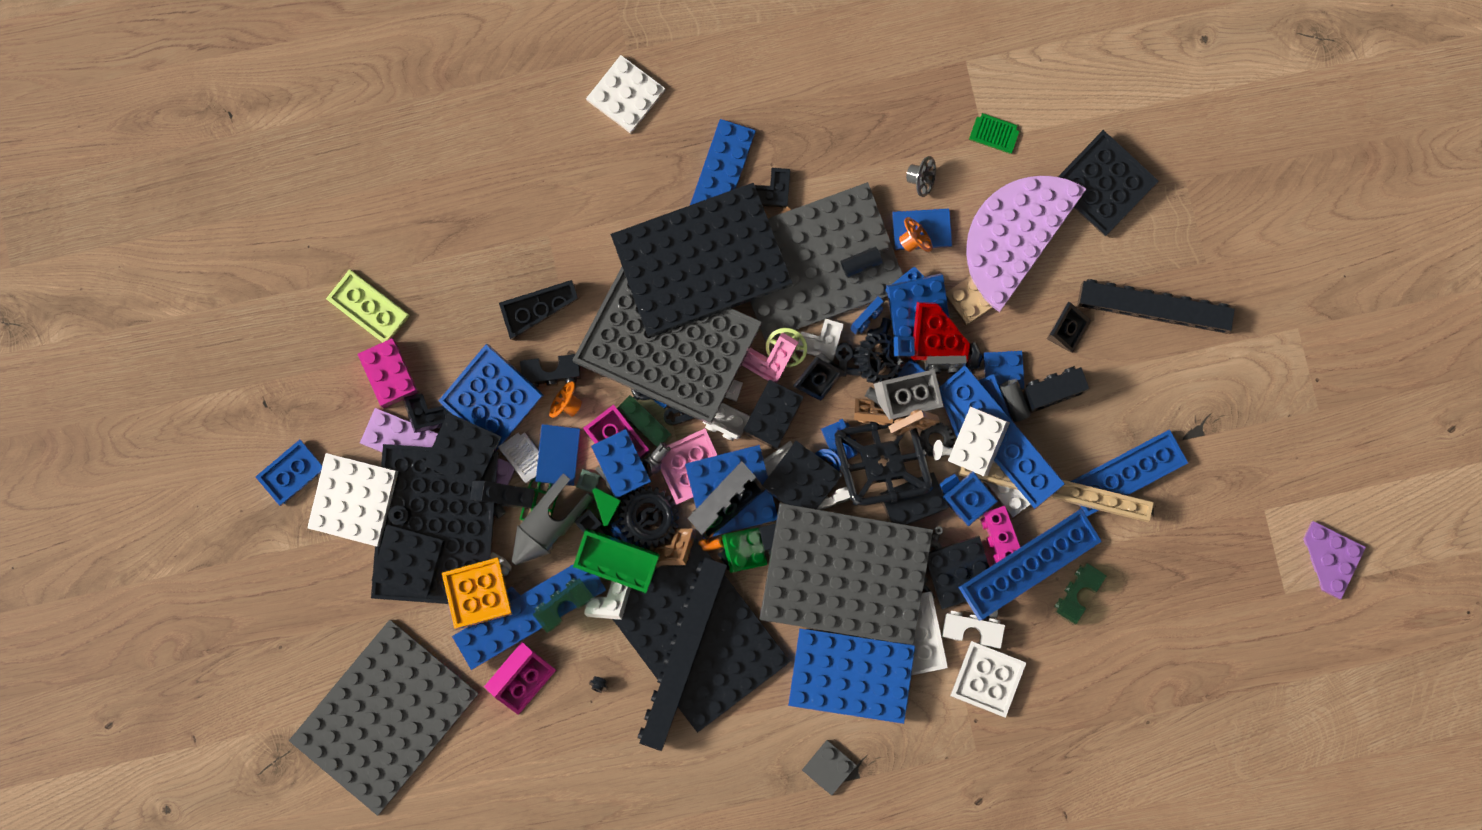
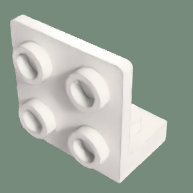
M722 403L712 424L703 423L706 424L705 428L713 432L720 431L724 433L723 437L733 441L742 436L743 429L750 416Z

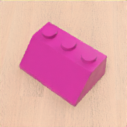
M521 642L484 687L497 700L519 715L556 670L536 652Z

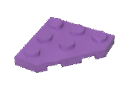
M1312 521L1303 540L1311 556L1310 559L1317 573L1321 590L1337 599H1342L1366 547Z

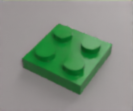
M759 528L722 535L730 573L767 565Z

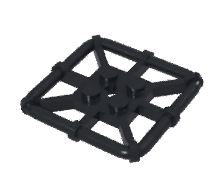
M870 422V424L836 431L834 436L841 463L840 470L844 474L849 496L854 505L866 506L888 501L894 503L899 499L921 496L932 491V479L925 458L927 455L926 451L922 448L917 428L910 430L916 452L901 455L899 443L906 433L897 435L894 441L883 443L880 441L878 430L889 428L888 426L892 425L891 423L881 425L877 422ZM871 431L874 444L863 446L847 437V435ZM844 444L860 453L861 463H848ZM881 459H885L888 462L886 463V466H883V464L878 463V461H880ZM918 460L924 482L906 472L904 462ZM865 469L868 481L857 495L851 472ZM904 479L918 488L896 492L892 480ZM886 483L888 494L863 498L872 484Z

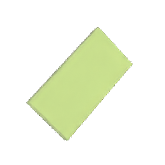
M350 269L326 298L381 342L393 338L410 316Z

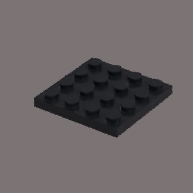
M1104 130L1058 176L1086 188V191L1074 208L1105 237L1159 182Z

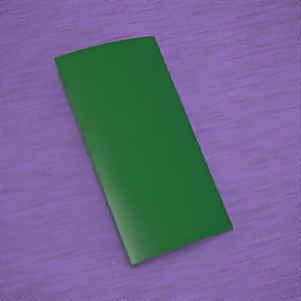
M587 528L573 567L647 593L661 554Z

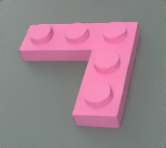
M782 332L768 358L750 348L742 366L767 381L771 380L778 383L799 342Z

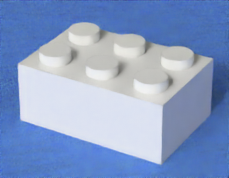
M970 407L948 461L982 476H988L1010 422Z

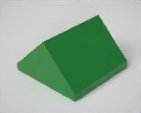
M594 488L592 490L603 525L606 529H609L619 512L618 507L622 506V502Z

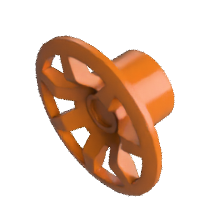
M905 218L904 223L907 232L899 237V241L904 249L912 252L919 246L924 251L931 252L933 249L932 242L924 228L913 218Z
M573 381L565 384L555 396L549 411L551 418L557 417L562 411L573 417L579 411L582 401L573 395L575 390V383Z

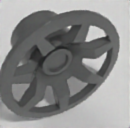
M927 156L923 159L920 166L911 164L907 170V182L916 184L917 193L921 197H926L934 185L936 177V162L934 158Z

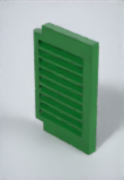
M982 113L981 117H976L969 140L1012 154L1019 131L1016 130L1018 125Z

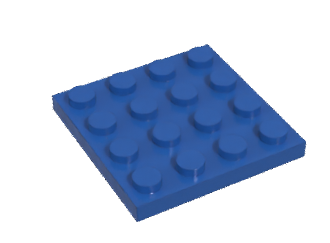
M485 344L438 401L453 415L501 436L495 450L496 452L544 394L489 344Z
M760 445L685 463L696 509L741 461L756 476L759 482L763 484L768 475ZM765 490L713 536L777 520L778 515L773 495Z

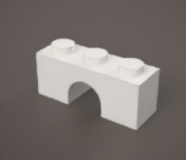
M956 611L946 614L941 637L962 641L964 631L972 627L977 629L981 635L980 645L1001 648L1005 625H1001L1000 620L989 619V622L979 621L976 615H970V618L962 617L963 613Z

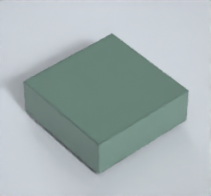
M582 469L576 487L593 493L592 489L597 488L601 475Z

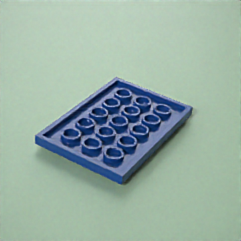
M799 628L788 706L905 724L915 646Z

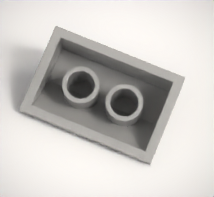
M935 369L874 384L878 403L889 420L911 415V412L918 409L928 411L943 407Z

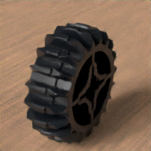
M874 333L871 336H866L865 340L860 342L861 347L856 348L859 354L854 355L858 358V361L854 364L859 365L857 372L862 373L861 378L866 379L868 383L875 384L898 377L897 371L903 370L900 364H903L904 361L901 360L902 356H894V340H892V336L884 333ZM877 344H880L879 347L876 348V350H875L874 352H872V349H873ZM886 366L887 368L885 369V371L879 374L880 370H882L883 367Z

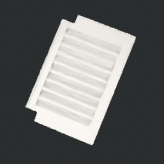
M517 433L499 447V450L526 484L536 477L539 450L526 433L522 435Z

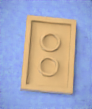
M971 276L946 292V298L965 325H968L993 308L982 297V294L974 285Z

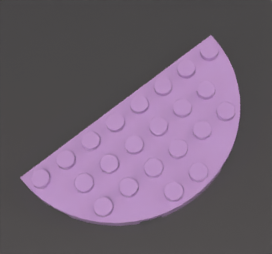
M1027 177L1001 187L979 208L968 233L966 246L967 265L974 285H976L982 297L999 313L1080 200L1086 188L1059 177Z

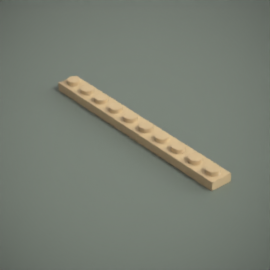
M997 463L992 464L988 476L975 473L981 481L1018 490ZM961 467L959 475L966 477L972 471ZM1062 480L1065 485L1049 497L1144 522L1150 521L1154 503Z

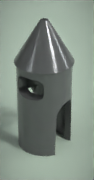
M564 473L522 523L517 525L512 562L515 565L550 554L553 544L558 537L566 534L594 500L591 495L586 493L565 518L561 520L552 518L549 515L548 508L570 480Z

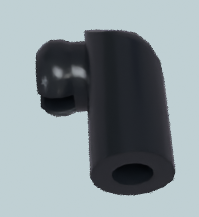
M882 318L880 327L874 330L869 329L867 336H871L874 333H884L887 335L892 320Z
M976 342L971 343L969 346L972 356L970 361L966 363V366L970 371L978 369L983 358Z

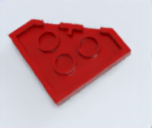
M917 302L913 334L915 356H911V359L926 360L927 356H966V362H968L970 343L960 333L950 318L946 316L941 307L935 302Z

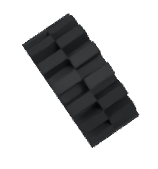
M940 422L921 431L919 437L922 448L926 451L927 456L933 457V446L929 442V437L933 433H940L944 438L943 446L952 448L954 435L952 430L948 428L949 426Z

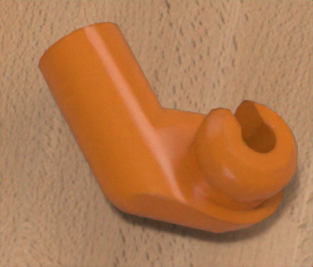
M722 537L710 542L704 538L699 541V545L704 551L724 547Z

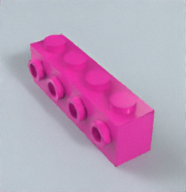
M1005 506L981 515L980 523L983 530L987 529L989 535L986 537L990 548L993 547L995 555H993L995 563L1020 548Z

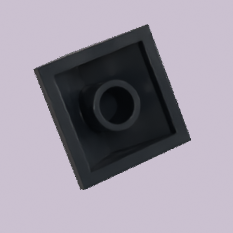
M1068 302L1050 331L1047 340L1073 353L1091 320L1071 302Z
M820 353L793 386L821 401L844 371L827 356Z

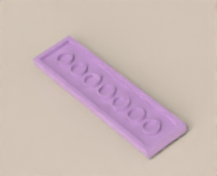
M375 408L360 444L382 452L383 444L432 447L438 433L430 430L414 433L411 422ZM498 459L497 483L509 485L515 469L509 462Z

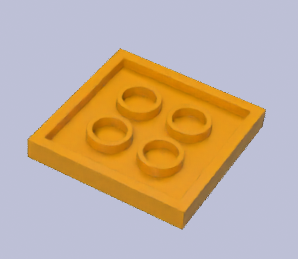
M498 557L442 573L455 630L512 615Z

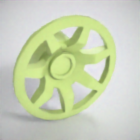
M791 328L775 330L770 334L766 342L768 356L771 354L770 343L775 345L777 340L772 338L778 333L785 332L786 335L798 341V337L802 341L803 346L797 345L795 351L804 350L800 359L794 351L791 357L795 362L788 363L786 367L800 364L806 357L808 348L803 335Z

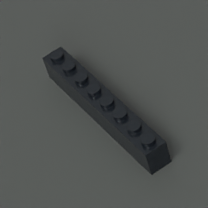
M1093 279L1083 281L1080 286L1078 307L1225 334L1232 330L1235 308H1230L1228 304L1219 303L1218 305H1213L1208 300H1199L1197 302L1192 301V298L1186 296L1175 298L1170 293L1159 295L1147 289H1144L1142 292L1135 290V287L1124 286V288L1116 287L1117 284L1108 282L1104 285L1099 284L1097 280Z

